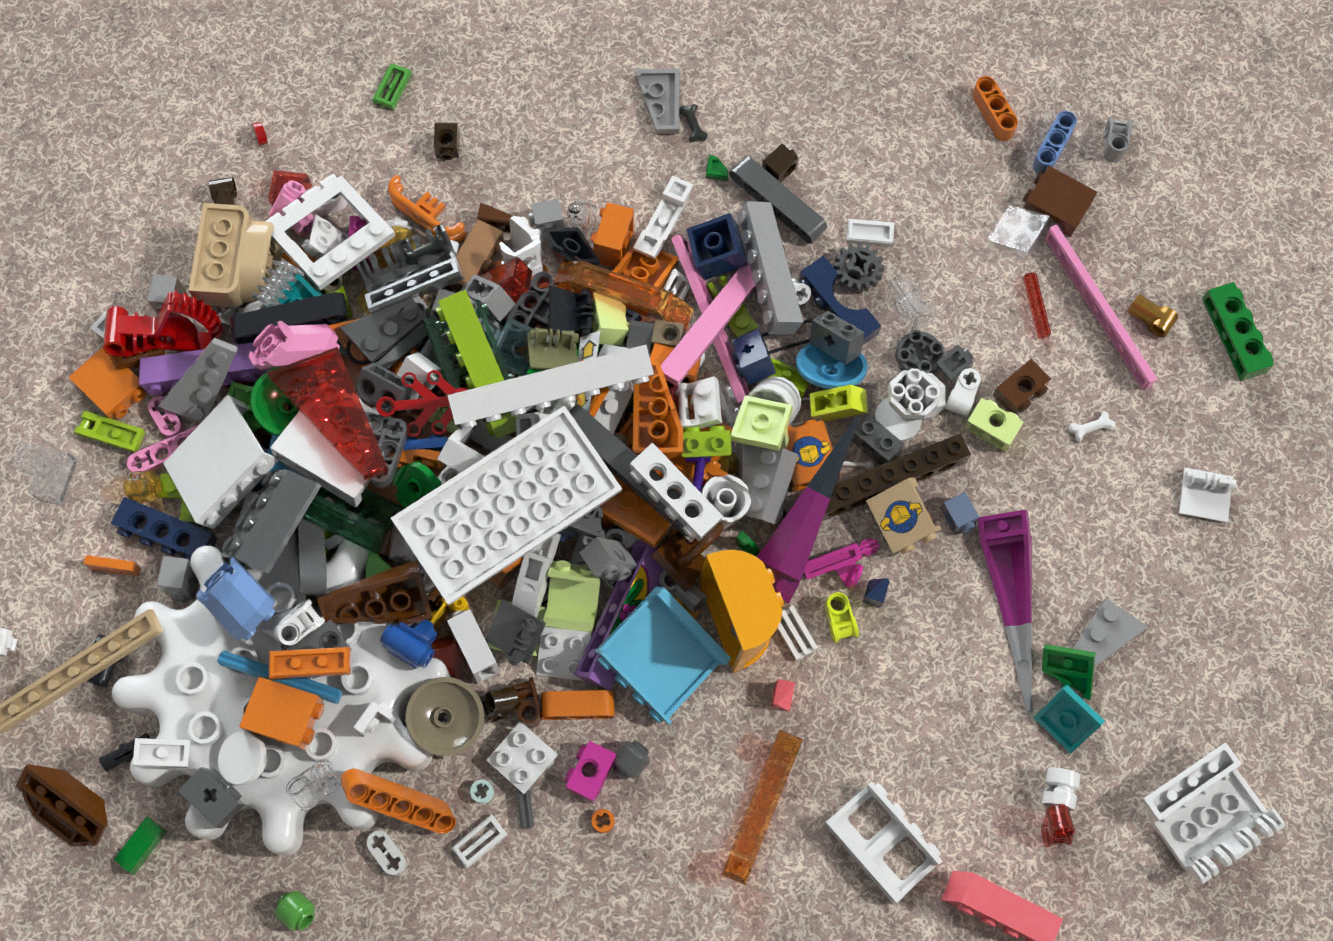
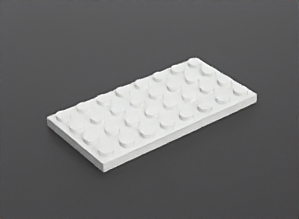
M563 406L391 517V520L447 604L450 605L620 493L622 488L567 408Z

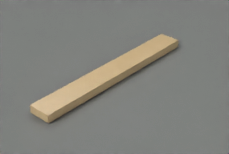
M146 610L0 704V733L7 732L163 633L154 610Z

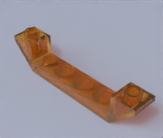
M584 261L562 262L554 280L556 286L576 292L578 287L589 289L597 294L662 316L663 321L684 324V331H686L694 312L693 307L670 291Z
M779 730L721 873L722 876L746 885L803 739Z

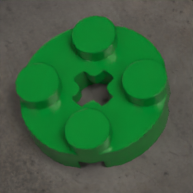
M415 461L399 468L393 478V486L397 485L398 490L396 497L404 508L412 505L442 485L441 480L435 477L434 473L420 461ZM414 483H416L417 486L419 487V491H418V492H416V490H415L416 486H415Z

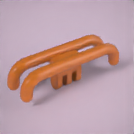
M394 175L388 183V192L391 196L392 204L425 230L431 229L433 235L436 236L433 227L441 224L436 218L443 212L446 205L442 202L438 204L439 200L435 197L431 199L432 195L429 192H426L414 204L401 194L404 190L403 185L399 184L401 177ZM458 222L453 227L445 226L450 240L460 243L466 238L467 233L464 231L465 225L463 222Z

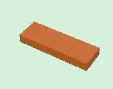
M350 647L269 651L270 679L351 675Z

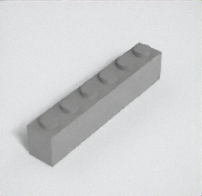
M746 201L737 214V222L740 224L742 241L747 251V261L751 266L752 280L756 285L758 302L761 304L763 322L767 327L768 334H794L803 324V318L771 202Z

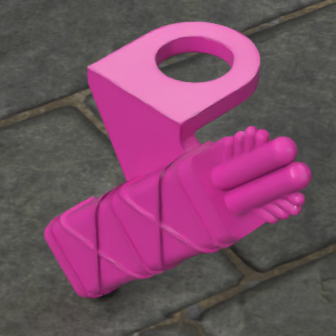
M868 538V540H862L859 546L857 543L849 544L838 550L808 560L804 571L805 578L812 579L818 575L835 570L846 587L854 588L863 571V566L856 564V561L863 559V554L866 556L872 555V553L875 554L877 552L876 549L880 548V545L877 544L878 540Z

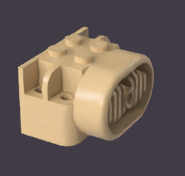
M203 203L188 289L192 296L195 295L197 301L203 300L205 305L219 306L222 311H228L229 307H238L243 303L255 301L270 302L276 292L282 251L271 238L274 224L272 222L252 220L247 209L243 206Z

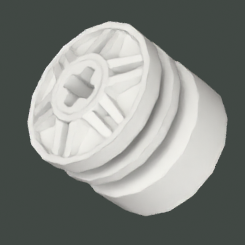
M773 376L765 378L747 395L749 397L792 405L793 411L788 426L795 419L801 407V397L798 389L792 382L783 377Z

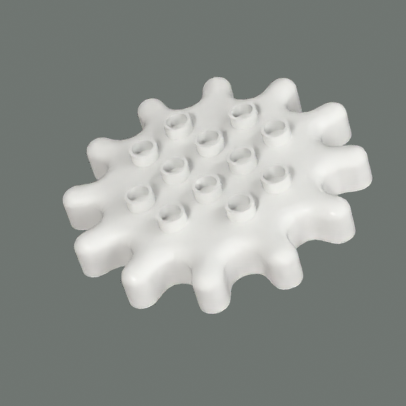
M295 530L269 574H261L253 568L246 569L274 597L275 604L272 608L275 609V613L273 615L293 609L306 600V595H299L297 532ZM350 537L344 540L332 559L326 563V594L366 578V560L369 555V548L371 547L363 538ZM213 546L197 548L192 554L190 561L191 568L199 581L200 590L203 592L207 589L204 585L206 580L222 564L226 562L229 566L231 565L221 557L222 553ZM197 599L192 605L181 610L171 609L155 601L143 603L136 610L135 617L148 609L154 610L163 633L153 638V640L159 642L162 655L158 665L151 672L120 678L113 686L112 698L116 705L131 714H155L160 724L159 734L156 739L190 740L188 768L133 766L132 759L130 763L132 777L137 782L146 786L158 788L182 775L192 777L200 767H205L209 770L213 767L220 773L218 755L221 746L227 737L233 733L244 731L239 725L258 680L257 677L218 664L217 660L221 651H227L269 666V651H285L292 645L278 643L270 634H264L259 625L256 627L255 634L249 640L245 641L243 638L236 640ZM334 623L352 649L351 675L310 678V680L342 691V697L338 704L323 700L324 711L319 720L316 719L313 726L315 733L311 744H306L305 750H301L259 736L264 742L266 757L264 756L263 761L265 764L264 770L258 779L246 785H235L227 782L224 778L221 780L228 788L230 785L233 786L242 795L240 800L245 805L238 812L245 809L257 810L262 820L263 844L269 851L280 856H289L297 852L303 841L304 818L312 808L321 804L332 805L344 823L353 829L367 830L376 823L379 812L348 801L340 784L341 775L348 769H359L371 774L377 766L382 763L391 762L411 771H421L431 763L433 754L424 751L412 740L404 723V714L408 701L417 688L431 679L451 677L445 664L438 658H432L426 668L419 667L415 669L387 652L388 649L384 648L383 643L380 642L381 635L390 624L394 626L399 625L398 623ZM292 631L283 635L282 638L284 640L289 639ZM338 639L329 640L326 648H335L338 644ZM372 701L377 705L383 702L394 710L391 714L396 718L393 723L380 715L378 717L380 723L373 733L368 732L365 737L353 728ZM217 791L210 792V794L212 795V798L210 800H217L215 796ZM192 804L185 817V826L188 832L204 840H214L220 837L230 823L229 821L223 828H215Z

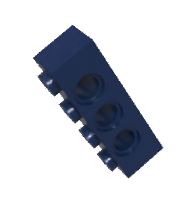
M126 497L123 498L111 521V524L117 529L116 533L129 539L131 535L139 538L138 542L152 548L153 544L161 547L160 551L170 556H174L177 553L191 561L192 554L197 548L202 546L214 547L218 540L210 531ZM146 520L145 526L137 529L139 522ZM164 529H168L167 535L163 538H159L160 532ZM185 538H190V543L185 547H181V542Z

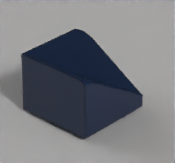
M889 579L869 580L863 603L880 608L885 600L890 582Z

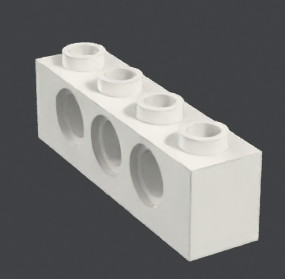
M653 443L630 463L629 469L631 472L629 474L638 484L642 482L649 489L647 493L655 502L660 500L666 507L665 512L674 521L678 519L684 525L683 531L691 539L696 538L700 541L722 520V514ZM653 470H658L662 473L663 479L654 481L649 473ZM675 488L680 492L681 497L675 500L671 499L667 495V491ZM685 508H696L698 516L695 518L688 517L685 514Z

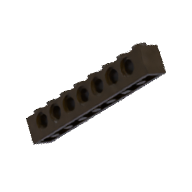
M961 433L836 483L823 521L867 504L866 500L908 478L915 477L918 483L967 463L971 453ZM797 499L783 505V519Z

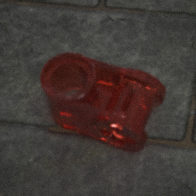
M1055 804L1048 807L1045 811L1043 824L1041 825L1044 846L1050 847L1051 844L1058 843L1072 845L1075 828L1068 806L1065 804Z

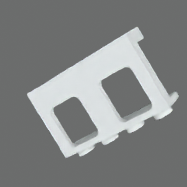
M871 781L826 821L824 825L894 905L942 862L939 857L941 853L935 845L925 842L921 837L923 832L916 824L912 823L910 825L904 818L906 814L897 803L892 804L886 798L888 795L886 790L879 783L875 785ZM873 797L890 815L891 820L870 840H865L851 825L848 817L867 799ZM904 837H909L925 854L926 860L905 880H900L884 862L883 857Z

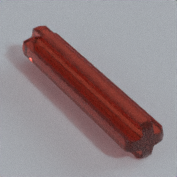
M1035 272L1026 273L1023 279L1037 336L1039 339L1048 338L1051 335V330L1037 274Z

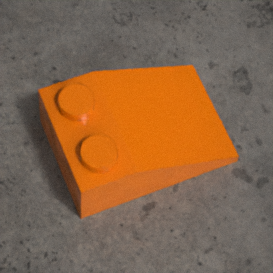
M633 245L609 275L605 293L621 294L622 303L627 308L646 316L679 258L661 250L656 258L653 259L634 251Z

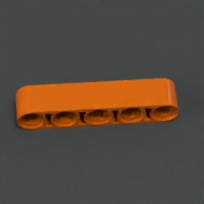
M348 769L340 777L342 789L351 803L440 834L452 831L456 825V819L444 800L359 769Z

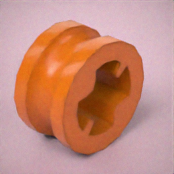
M599 809L592 815V826L597 832L607 833L614 827V816L609 810ZM604 814L608 815L609 826L598 827L597 824L599 822L596 821V818L598 816L603 817Z

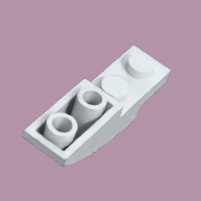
M558 533L524 555L518 575L512 604L535 617L538 616L548 582H546L548 571L552 565L561 534Z

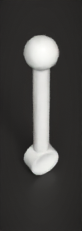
M844 461L842 465L861 467L866 470L874 468V464L871 461L866 463Z

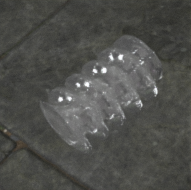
M280 258L281 261H272L276 270L267 269L271 278L262 277L266 286L257 285L261 294H252L253 298L268 307L280 305L281 303L278 298L287 299L283 290L292 291V287L288 282L296 283L297 279L293 274L301 275L303 273L300 269Z

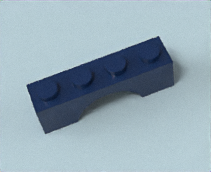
M822 256L801 270L799 282L809 286L811 295L814 297V303L820 310L829 311L865 332L863 346L879 335L881 325L867 308L860 310L849 309L836 300L832 287L836 282L838 273L828 260Z

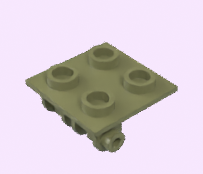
M535 327L534 330L530 329L529 333H527L530 369L549 370L578 362L576 343H578L579 334L574 333V331H562L560 336L559 329L553 335L552 329L548 331V329Z

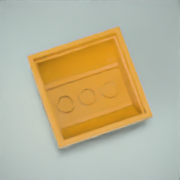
M724 550L706 555L698 583L701 591L708 596L706 604L723 648L731 657L729 663L733 673L751 666L764 654L772 635L781 621L783 611L781 607H784V601L780 592L775 593L772 585L775 583V579L771 569H766L764 563L757 557L738 550ZM731 624L734 627L737 638L731 633Z

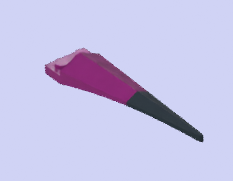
M859 415L854 418L757 556L764 563L766 569H771L775 579V583L772 584L775 593L780 592L783 600L787 603H790L803 577L859 422Z

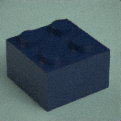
M730 213L687 228L695 268L704 280L748 265L739 226Z

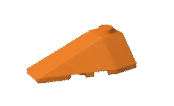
M656 360L651 361L654 374L648 376L649 381L634 385L633 452L638 456L653 443L670 460L683 454V427L660 362Z

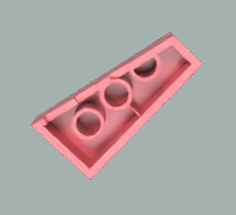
M952 871L941 900L958 907L959 911L981 918L980 921L989 926H998L1004 929L1003 933L1016 939L1021 937L1026 941H1055L1063 918L973 872Z

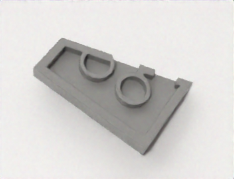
M679 69L635 70V76L656 134H679Z
M1105 599L1072 649L1095 652L1096 667L1148 626L1108 599Z

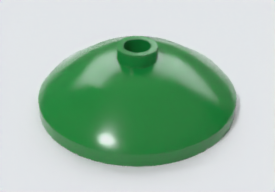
M283 367L269 370L257 380L251 393L250 403L254 418L263 429L279 437L321 383L311 373L298 367ZM288 404L292 409L287 411L283 406Z

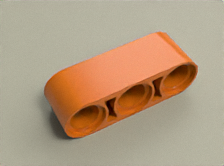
M982 76L977 80L974 87L973 100L995 137L1001 141H1008L1015 133L1018 119L996 81L990 76Z
M547 691L541 693V719L543 720L612 719L615 717L614 691Z

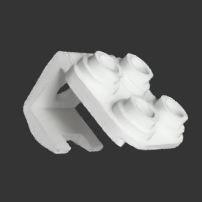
M512 216L510 218V230L514 248L510 250L503 242L499 243L503 256L501 265L507 277L521 280L543 271L542 260L545 259L544 252L541 249L543 235L539 229H531L525 217ZM522 262L527 264V266L522 267Z

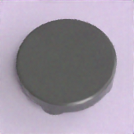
M912 330L899 341L895 352L896 362L902 371L919 369L925 373L934 374L939 369L936 366V361L943 357L944 346L933 335L921 332L920 330Z

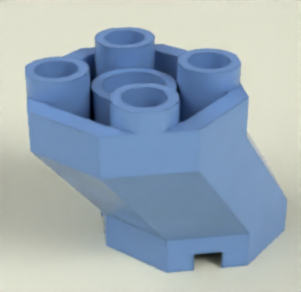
M233 557L230 559V566L225 562L204 583L207 587L205 592L199 590L196 595L197 600L212 613L236 640L243 638L247 641L255 634L256 627L262 621L266 622L273 616L275 609L272 607L275 604V600L246 568Z

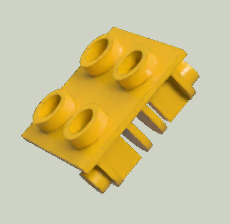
M464 597L459 598L450 605L442 598L441 602L443 604L438 611L434 610L432 612L433 618L427 619L433 623L435 632L450 612L455 613L470 609Z

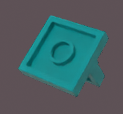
M1064 685L1033 717L1070 754L1105 722L1068 685Z

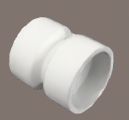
M1049 767L1045 780L1048 788L1043 791L1041 804L1061 811L1074 812L1077 803V796L1074 794V791L1079 789L1081 774L1063 768Z

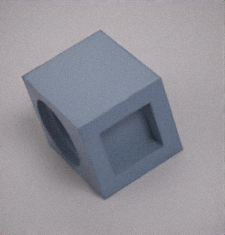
M965 492L943 502L940 508L954 534L962 531L964 534L976 527L975 523L979 519V515Z

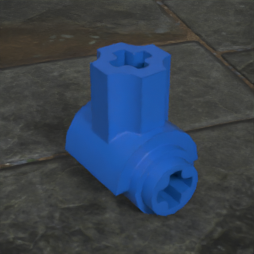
M427 619L422 622H415L410 626L401 622L399 625L394 626L390 624L382 633L380 642L383 643L384 648L388 649L387 652L413 668H426L435 653L431 644L434 642L437 633L433 628V623Z

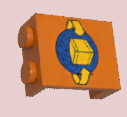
M814 419L808 420L802 426L795 428L788 426L787 428L789 441L784 449L798 454L790 481L792 492L804 490L833 450L823 420L817 422Z

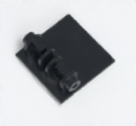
M549 286V329H552L555 333L559 329L560 334L562 331H574V333L579 334V339L593 332V314L591 313L593 312V307L590 306L592 305L593 294L591 290L582 289L579 294Z

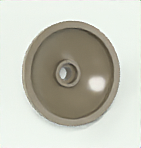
M451 677L431 679L417 688L409 699L405 713L406 727L412 740L424 751L437 756L455 755L469 748L480 735L484 723L483 705L478 694L467 683ZM439 714L446 715L447 721L445 723H441L438 720Z

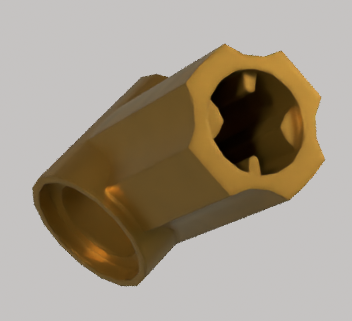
M1138 294L1127 310L1129 314L1147 324L1148 330L1160 338L1166 337L1178 320V314L1173 309L1166 306L1159 307L1141 294Z

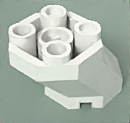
M919 369L903 370L888 385L889 406L904 419L932 420L946 406L945 385L932 373H925Z

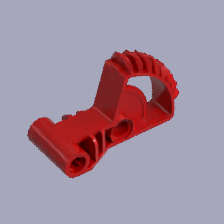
M177 290L167 294L158 315L155 317H148V315L139 316L136 312L134 316H128V311L122 307L113 306L108 308L105 318L103 350L110 356L128 357L151 349L203 350L214 338L219 339L222 337L223 326L220 316H217L216 310H212L209 304L205 305L203 300L197 301L195 295L188 297L186 292L178 294ZM180 314L195 319L196 321L201 323L207 329L208 332H198L195 325L188 318Z

